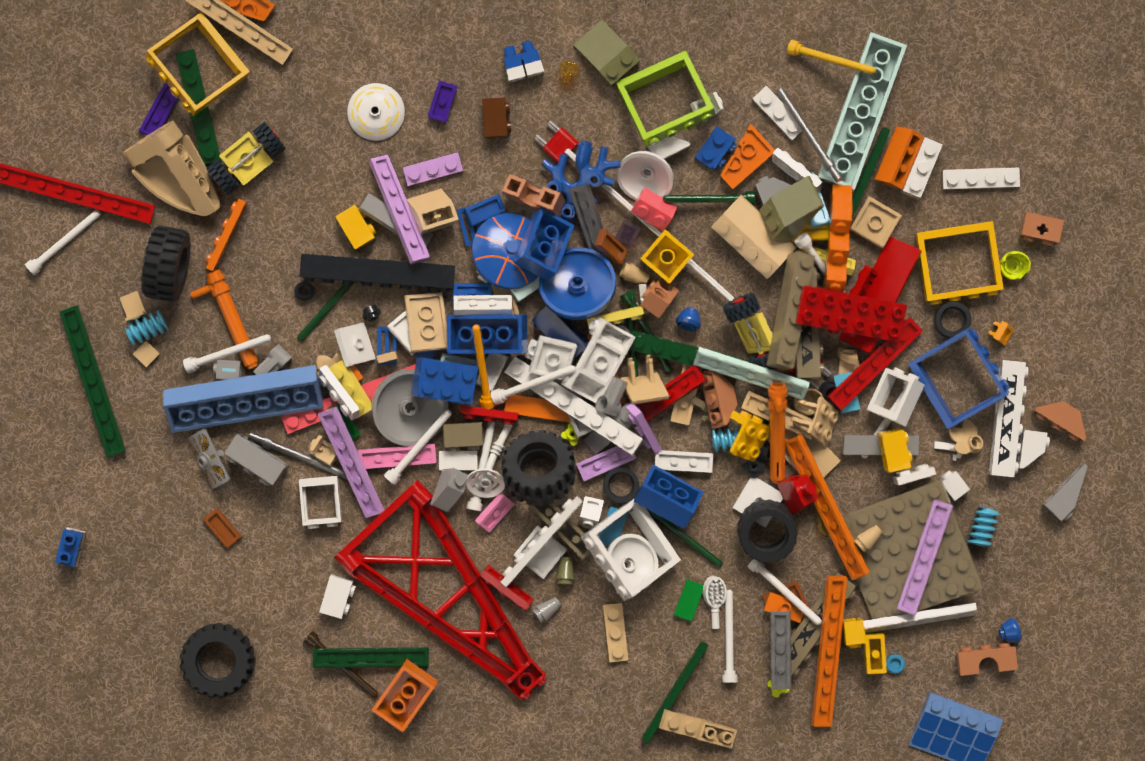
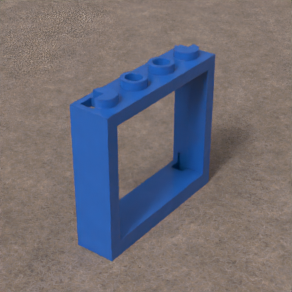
M971 327L966 328L908 363L915 376L919 377L918 381L925 384L923 389L947 429L952 428L1010 393L1008 382L1005 379L1002 380L997 364L991 362L988 357L990 356L988 349L980 344V337L975 329L972 330ZM967 336L1000 392L954 418L921 362Z

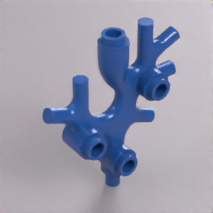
M581 140V143L578 144L575 159L580 173V179L576 183L568 182L564 176L568 155L560 154L559 162L556 166L546 159L541 164L551 173L553 178L547 184V188L554 190L553 185H556V191L566 196L567 203L563 205L560 212L562 219L571 223V221H574L575 216H577L569 190L572 187L589 184L592 187H598L603 184L611 187L614 186L615 179L607 178L605 171L621 168L620 160H606L608 147L601 146L596 167H591L589 163L593 150L592 143ZM594 176L597 177L598 182L594 181ZM567 208L570 209V214L567 213Z

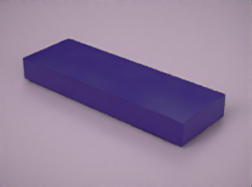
M166 82L139 129V132L146 136L165 125L179 100L178 97L175 98L172 95L170 87Z

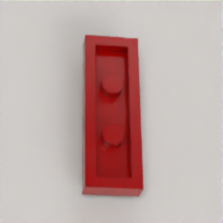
M461 405L460 414L464 416V419L475 420L478 417L483 418L485 422L494 423L495 420H500L502 424L513 425L514 422L518 423L519 414L516 412Z
M489 564L480 575L486 584L493 585L502 596L509 597L519 608L527 610L534 598L513 582H510L505 587L501 583L504 576Z

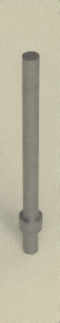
M783 88L778 89L777 94L822 160L824 169L827 172L829 171L835 182L841 181L842 177L835 168L836 164L833 159L828 157Z
M251 432L248 439L262 444V447L275 449L348 480L343 469L333 465L330 467L312 456L273 441L271 437H263L254 432Z

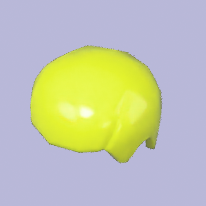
M1008 252L1000 260L1001 273L1009 280L1021 279L1030 271L1031 262L1028 256L1022 252Z

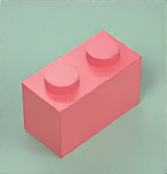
M644 187L635 200L631 213L664 231L672 220L677 206L672 203H665L661 196Z

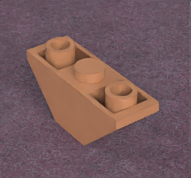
M711 370L702 372L707 380L702 385L712 429L726 426L737 406L734 386L718 372Z
M1066 402L1051 403L1034 407L1032 410L1036 413V418L1043 422L1046 420L1053 423L1051 427L1059 432L1062 430L1069 433L1067 437L1073 441H1085L1086 434L1081 413Z

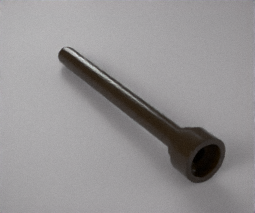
M314 631L303 641L308 647L327 648L319 641L318 634ZM339 668L373 698L378 696V691L351 668Z

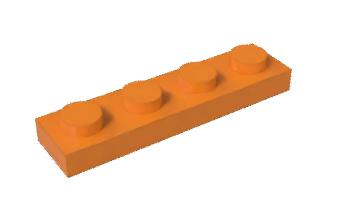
M238 199L237 202L234 201L230 209L232 214L229 219L226 218L222 225L224 231L221 237L217 236L213 245L215 247L213 254L209 253L205 261L207 269L216 271L244 213L247 202Z

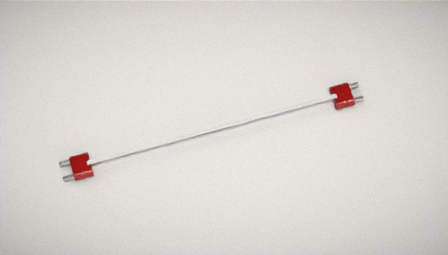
M550 120L547 126L556 134L548 143L539 134L536 135L534 140L543 147L542 150L557 164L560 154H566L576 162V155L572 150L578 145L579 141L563 127L559 128ZM601 185L631 212L633 207L611 186ZM636 216L658 237L662 234L655 226ZM692 259L689 260L688 264L729 301H733L734 297ZM794 364V368L787 371L796 378V367ZM824 366V375L829 377L828 374L831 375L832 372ZM809 381L815 388H819L813 381Z

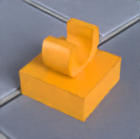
M1003 321L1001 324L994 322L993 324L998 329L996 332L989 330V334L998 343L1006 346L1014 328Z

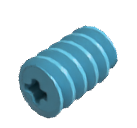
M156 310L157 316L149 313L150 319L142 316L143 322H140L137 318L135 319V325L130 321L128 322V328L125 327V330L133 346L137 344L136 339L142 343L144 337L149 340L151 339V334L156 337L158 336V331L161 334L165 333V328L169 331L166 320L159 310Z
M719 428L717 434L712 429V445L716 453L719 452L720 447H722L724 452H726L727 447L731 449L739 433L737 428H734L732 433L729 428H726L725 433Z
M978 506L982 510H977L975 513L980 517L973 518L977 525L971 526L975 532L969 533L973 540H967V543L985 548V546H991L992 544L987 540L994 537L989 531H996V528L991 524L998 523L993 517L1000 516V513Z

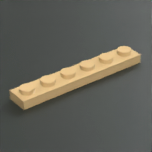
M185 0V2L282 66L293 48L220 0Z

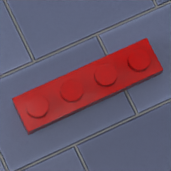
M693 365L664 385L669 394V399L645 402L635 406L642 412L646 422H648L707 380L700 368Z

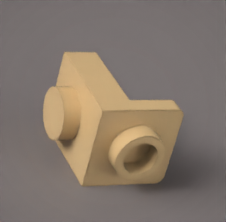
M321 435L317 439L312 440L309 446L311 456L332 467L338 458L332 444L325 441Z

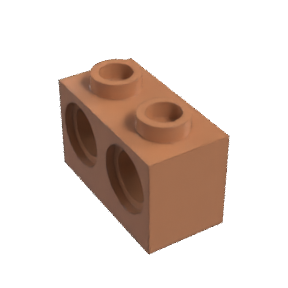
M660 277L657 282L652 281L642 295L644 300L641 306L660 318L679 290Z

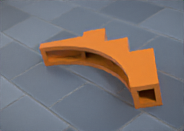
M833 184L830 197V222L823 289L844 292L846 285L849 232L852 222V186Z

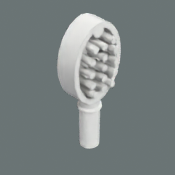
M717 576L708 577L703 586L704 600L706 604L711 606L712 629H719V607L723 605L727 595L724 581Z

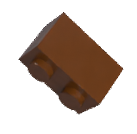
M505 97L482 99L485 139L508 138V133H511V121H507L506 114H510V102H506Z

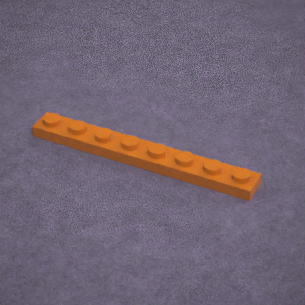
M800 434L785 441V445L799 474H806L811 483L816 486L818 500L814 504L851 580L853 581L867 575L870 571L803 435Z
M827 575L811 720V725L814 727H832L848 579L846 576Z

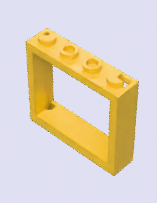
M202 12L147 50L145 56L148 65L157 70L160 80L169 85L172 95L175 98L178 97L182 101L185 111L190 112L193 116L245 80L250 72ZM196 27L199 28L236 74L235 78L197 105H195L157 58L158 54Z
M993 221L915 234L917 248L922 251L919 256V265L925 302L930 301L931 305L940 304L942 299L948 298L950 302L959 301L961 296L967 295L969 299L979 298L980 293H987L988 296L998 295L1000 290H1004ZM987 231L996 285L932 295L924 240Z

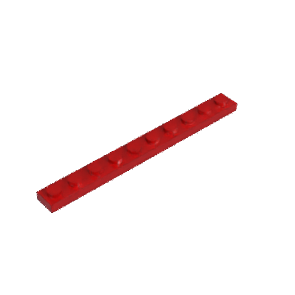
M0 163L1 184L137 221L152 223L156 205Z

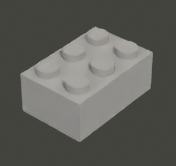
M237 434L224 453L228 456L227 460L235 465L240 463L244 466L243 470L250 475H258L260 477L259 481L267 486L277 485L289 466L243 434Z

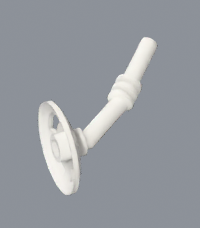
M505 424L497 442H494L495 446H492L493 450L490 449L491 454L485 469L475 470L468 475L466 485L472 494L483 498H490L499 495L504 490L503 476L492 469L497 457L501 455L500 452L503 451V445L513 425ZM497 483H500L496 489L492 490V488H494L497 485ZM478 484L485 488V491L477 489L474 485Z

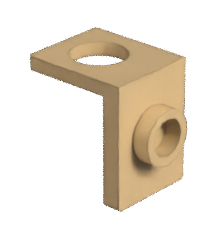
M138 291L120 297L127 316L125 321H133L136 318L147 315Z

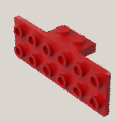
M889 237L874 267L864 266L859 272L858 280L849 294L897 303L922 251L905 242ZM841 332L839 336L841 341L868 353H872L878 341V338L857 335L856 338L845 336V332Z
M803 285L795 322L828 329V333L839 335V332H845V336L856 338L857 335L900 342L907 305Z

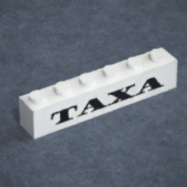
M1000 360L999 375L1002 380L1005 379L1008 382L1010 393L996 402L989 475L1014 477L1019 469L1016 456L1020 454L1021 444L1018 443V436L1022 435L1023 425L1020 424V417L1024 415L1025 407L1022 405V397L1026 396L1024 378L1028 377V367H1026V362Z

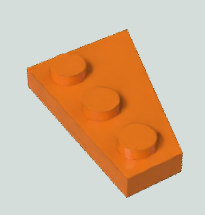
M220 0L238 13L262 21H266L276 7L269 0Z
M751 124L720 175L733 191L768 161L775 151Z

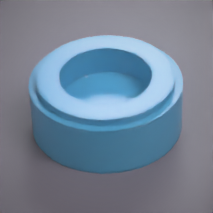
M892 654L887 657L886 668L889 672L897 674L904 669L905 661L900 655Z

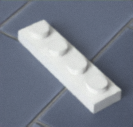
M1019 168L942 170L943 189L1020 187Z

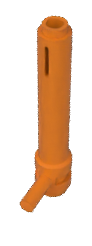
M219 269L207 274L206 282L208 285L190 292L191 297L195 299L211 292L212 296L216 298L234 344L238 345L249 341L250 339L229 292L231 290L229 284H226L224 280L226 279L224 273H221ZM253 348L238 352L247 370L258 366V359Z
M781 382L771 383L768 389V396L770 397L768 399V408H770V479L775 484L785 479V409L787 408V399L785 397L787 396V388Z

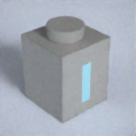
M217 360V363H214L213 375H216V379L227 380L241 377L242 361Z

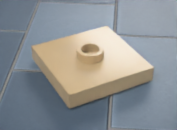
M869 196L853 222L850 231L883 249L902 215Z

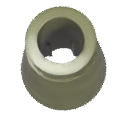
M561 557L556 576L558 585L570 586L575 581L573 562L570 557Z

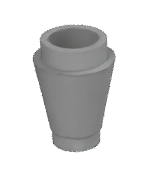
M554 597L535 606L532 612L540 623L547 622L562 605Z

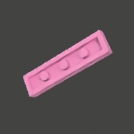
M435 443L426 444L408 465L437 463ZM414 446L360 449L358 454L365 469L394 467L403 460Z

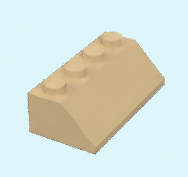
M742 195L711 226L766 279L787 259L788 254L797 248L791 241L774 240L761 213Z

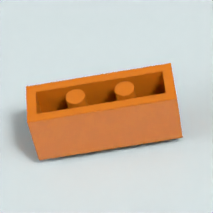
M896 126L875 180L886 186L903 190L924 136L912 129Z

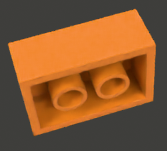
M406 659L371 711L401 732H404L435 688L438 680Z

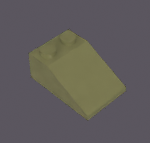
M603 20L597 23L574 44L576 49L611 88L640 63L637 55Z
M806 176L772 196L759 210L774 240L790 242L824 207V203L811 176Z

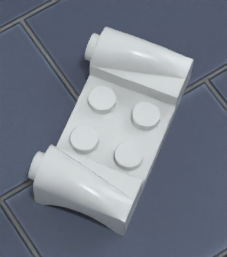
M600 317L593 319L589 324V333L593 336L576 365L575 372L561 377V384L594 403H596L601 395L605 394L612 377L616 374L635 339V336Z

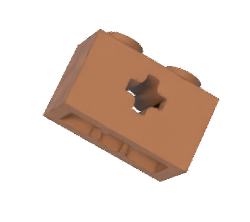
M1026 212L1023 214L1019 236L1024 237L1023 240L1035 242L1036 239L1041 240L1043 245L1053 246L1054 243L1060 242L1064 220ZM1042 225V229H1044L1045 232L1040 234V231L1037 230V228Z

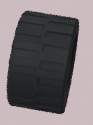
M770 499L759 500L751 503L741 513L737 525L741 546L750 558L761 563H771L786 558L792 552L797 542V529L793 515L785 505ZM765 516L779 518L785 525V534L782 539L770 546H761L754 543L749 535L751 525L757 519Z

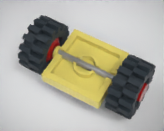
M265 122L253 130L260 143L256 141L250 132H247L219 155L229 167L228 170L219 159L206 168L213 177V180L227 195H230L240 187L232 176L233 174L244 186L273 162L265 152V148L274 158L286 149L279 140L280 138Z
M744 294L734 298L733 301L727 302L728 304L724 305L723 310L728 321L735 324L748 354L754 353L747 359V362L770 370L776 369L766 366L772 333L763 313H756L761 307L755 294Z

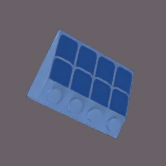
M928 691L908 745L950 761H986L996 741L1003 719Z

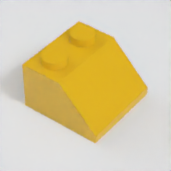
M664 230L640 259L670 284L695 254L668 231Z

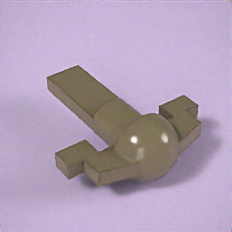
M693 396L690 402L708 413L707 416L703 415L701 420L703 422L705 420L710 421L707 403Z

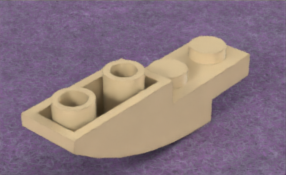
M664 709L659 728L731 749L737 733L736 729Z

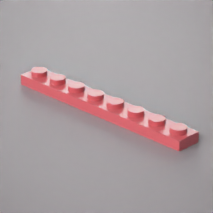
M416 364L404 369H415ZM390 374L361 385L371 402L378 385ZM329 397L323 400L324 408L282 415L281 418L287 434L321 422L318 414L338 404V402L333 401Z

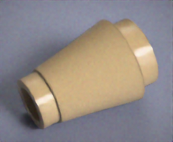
M625 263L619 275L623 280L637 284H646L649 279L648 274L632 263Z
M875 525L859 534L858 538L854 541L864 552L870 551L883 532Z

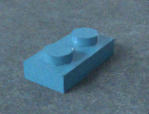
M610 506L607 517L619 508ZM629 512L624 513L600 532L598 538L602 544L610 546L613 540L620 536Z

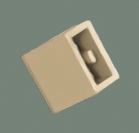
M442 189L406 199L421 235L452 226L459 220L453 202Z

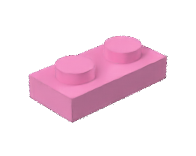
M500 493L475 521L490 533L515 504L503 493Z

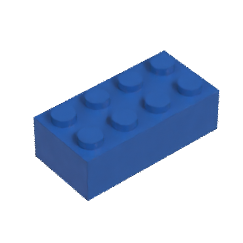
M527 314L447 315V354H476L472 330L474 325L480 326L484 354L528 353Z

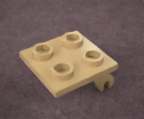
M646 355L645 376L635 377L634 361H632V358L627 359L628 377H622L621 379L628 382L625 391L632 404L669 399V394L658 373L653 371L651 355Z
M819 397L817 404L797 399L796 403L799 406L814 410L816 413L813 422L797 417H791L790 421L808 428L807 433L820 444L827 447L829 440L832 438V431L838 420L839 411L823 397Z

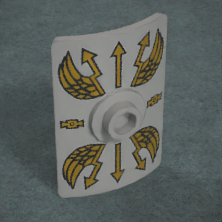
M202 429L187 438L212 490L229 481L230 477L220 459L224 456V452L222 450L216 451L206 429Z

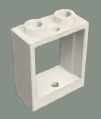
M894 367L893 370L885 368L867 410L906 427L925 384L919 382V377L911 373L906 376L904 375L905 372ZM896 378L908 382V385L896 412H892L883 408Z
M339 476L299 479L302 524L307 525L308 529L319 528V524L327 523V527L338 526V522L343 521ZM334 484L336 517L309 520L306 486Z

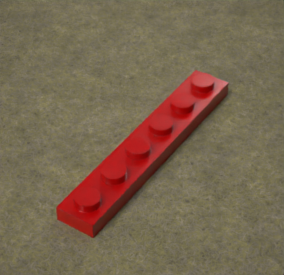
M908 317L903 324L900 342L888 340L882 342L827 397L839 410H842L923 330L911 317Z

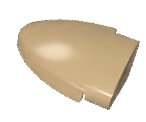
M174 120L153 131L123 152L131 166L134 167L132 173L150 192L164 202L180 210L200 216H208L220 207L216 189L202 158L188 135L183 136Z

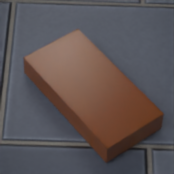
M600 229L594 246L616 266H622L628 250L606 229Z
M218 507L203 519L226 549L242 537Z

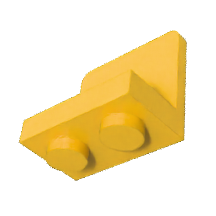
M743 410L741 413L733 411L730 418L740 423L742 427L730 449V453L750 461H755L760 454V448L768 438L770 427L764 424V419L759 416L753 415L752 417L751 414Z

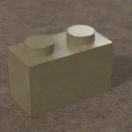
M482 422L443 424L444 448L449 447V451H460V447L468 446V450L480 449L479 446L483 445Z

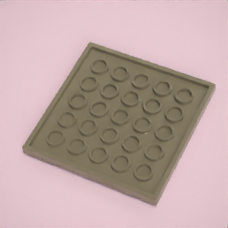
M942 479L842 515L854 540L858 538L859 534L875 525L883 532L870 551L864 552L857 545L870 571L867 575L857 578L872 620L909 614L897 609L933 502L936 499L952 505ZM952 509L917 611L984 588L954 509Z

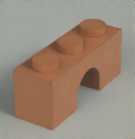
M509 174L502 189L503 194L509 200L536 210L542 207L559 216L566 201L560 192L544 186L542 190L530 185L527 180Z
M1007 642L998 643L999 647H991V644L979 645V649H972V646L960 647V651H956L958 674L960 676L980 674L979 664L987 657L994 659L996 670L999 672L1018 670L1016 647Z

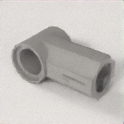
M278 344L253 372L257 375L281 370L286 365V362L292 359V356Z
M613 376L605 395H601L597 399L596 409L604 414L613 417L617 416L621 410L620 399L628 382Z

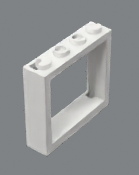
M634 499L624 504L581 536V539L586 544L585 547L590 550L595 562L601 566L606 578L614 585L617 594H620L624 601L635 596L681 560L647 509L633 502ZM627 511L664 563L663 566L634 588H632L596 535Z

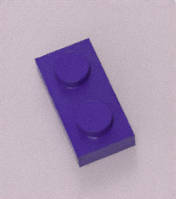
M439 80L427 116L428 118L443 123L447 122L458 86Z

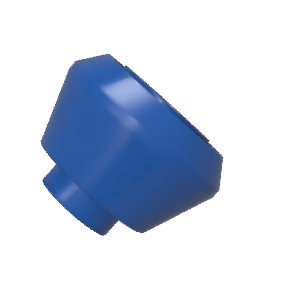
M688 307L683 309L676 317L677 326L683 330L694 332L701 327L700 314L694 308Z
M1009 618L1001 624V629H998L1001 640H1005L1007 643H1019L1022 639L1021 630L1016 619Z

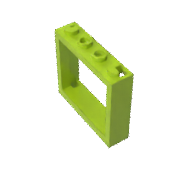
M686 51L616 82L618 91L645 147L653 143L656 145L662 139L672 138L678 132L684 129H692L695 124L702 121L707 122L709 118L715 116L714 107ZM687 67L705 107L646 133L628 92Z

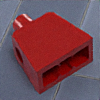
M806 474L790 475L784 480L777 482L778 489L792 515L808 508L818 500L816 486L811 483Z

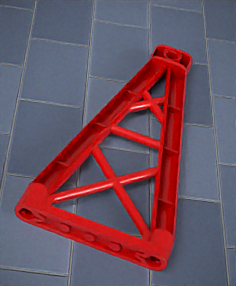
M417 480L344 547L334 559L350 576L503 683L518 700L523 699L525 701L532 694L531 689L535 686L539 688L546 681L544 677L547 674L527 652L488 585L480 576L479 570L444 512L430 505L433 495ZM407 501L413 508L411 557L362 555L356 547ZM421 512L449 558L419 557ZM366 563L411 564L410 594ZM419 565L454 566L464 585L439 609L434 612L417 600ZM469 591L480 608V630H459L441 616ZM488 623L493 631H487ZM472 638H479V643ZM487 638L499 640L516 670L487 650ZM523 676H529L532 679L531 684L523 685L521 683Z

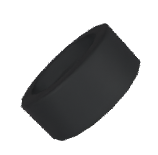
M948 302L936 310L934 315L935 328L942 336L951 338L971 326V314L963 304ZM956 309L962 313L964 323L959 330L949 331L943 327L941 318L946 310Z
M617 467L610 470L604 477L603 482L605 494L616 503H626L634 499L640 486L636 474L625 467ZM617 474H626L632 480V490L626 496H616L610 489V481Z

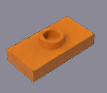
M769 592L763 610L770 613L771 611H790L791 620L801 622L803 612L786 597Z

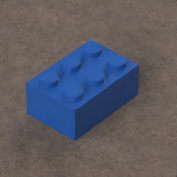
M541 207L531 216L514 263L547 281L557 273L574 225Z
M417 357L411 395L472 405L478 366Z
M652 465L633 502L685 529L697 508L703 491Z

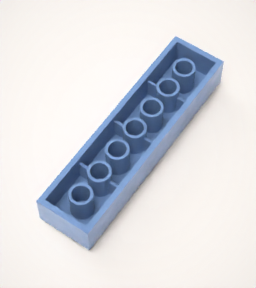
M316 365L163 390V406L172 433L324 408L323 393Z

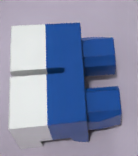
M532 41L521 43L524 51L521 54H516L514 45L504 48V62L509 83L526 78L522 61L524 62L528 78L544 73L538 50L534 48Z
M69 527L63 529L55 563L78 567L82 551L79 549L83 547L85 531Z

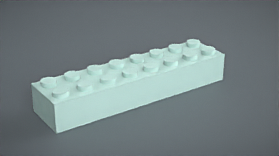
M872 32L868 35L859 63L875 67L876 72L868 74L858 70L855 71L826 151L828 157L832 158L836 164L835 168L841 175L842 180L835 182L829 171L827 172L823 165H821L818 173L821 181L832 185L852 186V192L855 190L907 45Z

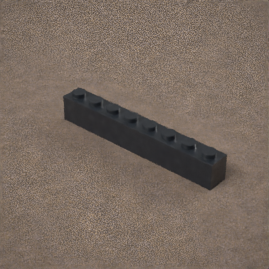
M301 254L299 278H303L304 282H315V279H323L322 283L334 284V280L342 281L343 285H353V282H361V286L372 287L373 283H377L382 288H392V285H400L399 289L411 290V286H416L421 291H430V288H438V292L449 293V289H454L455 265L410 264V262Z

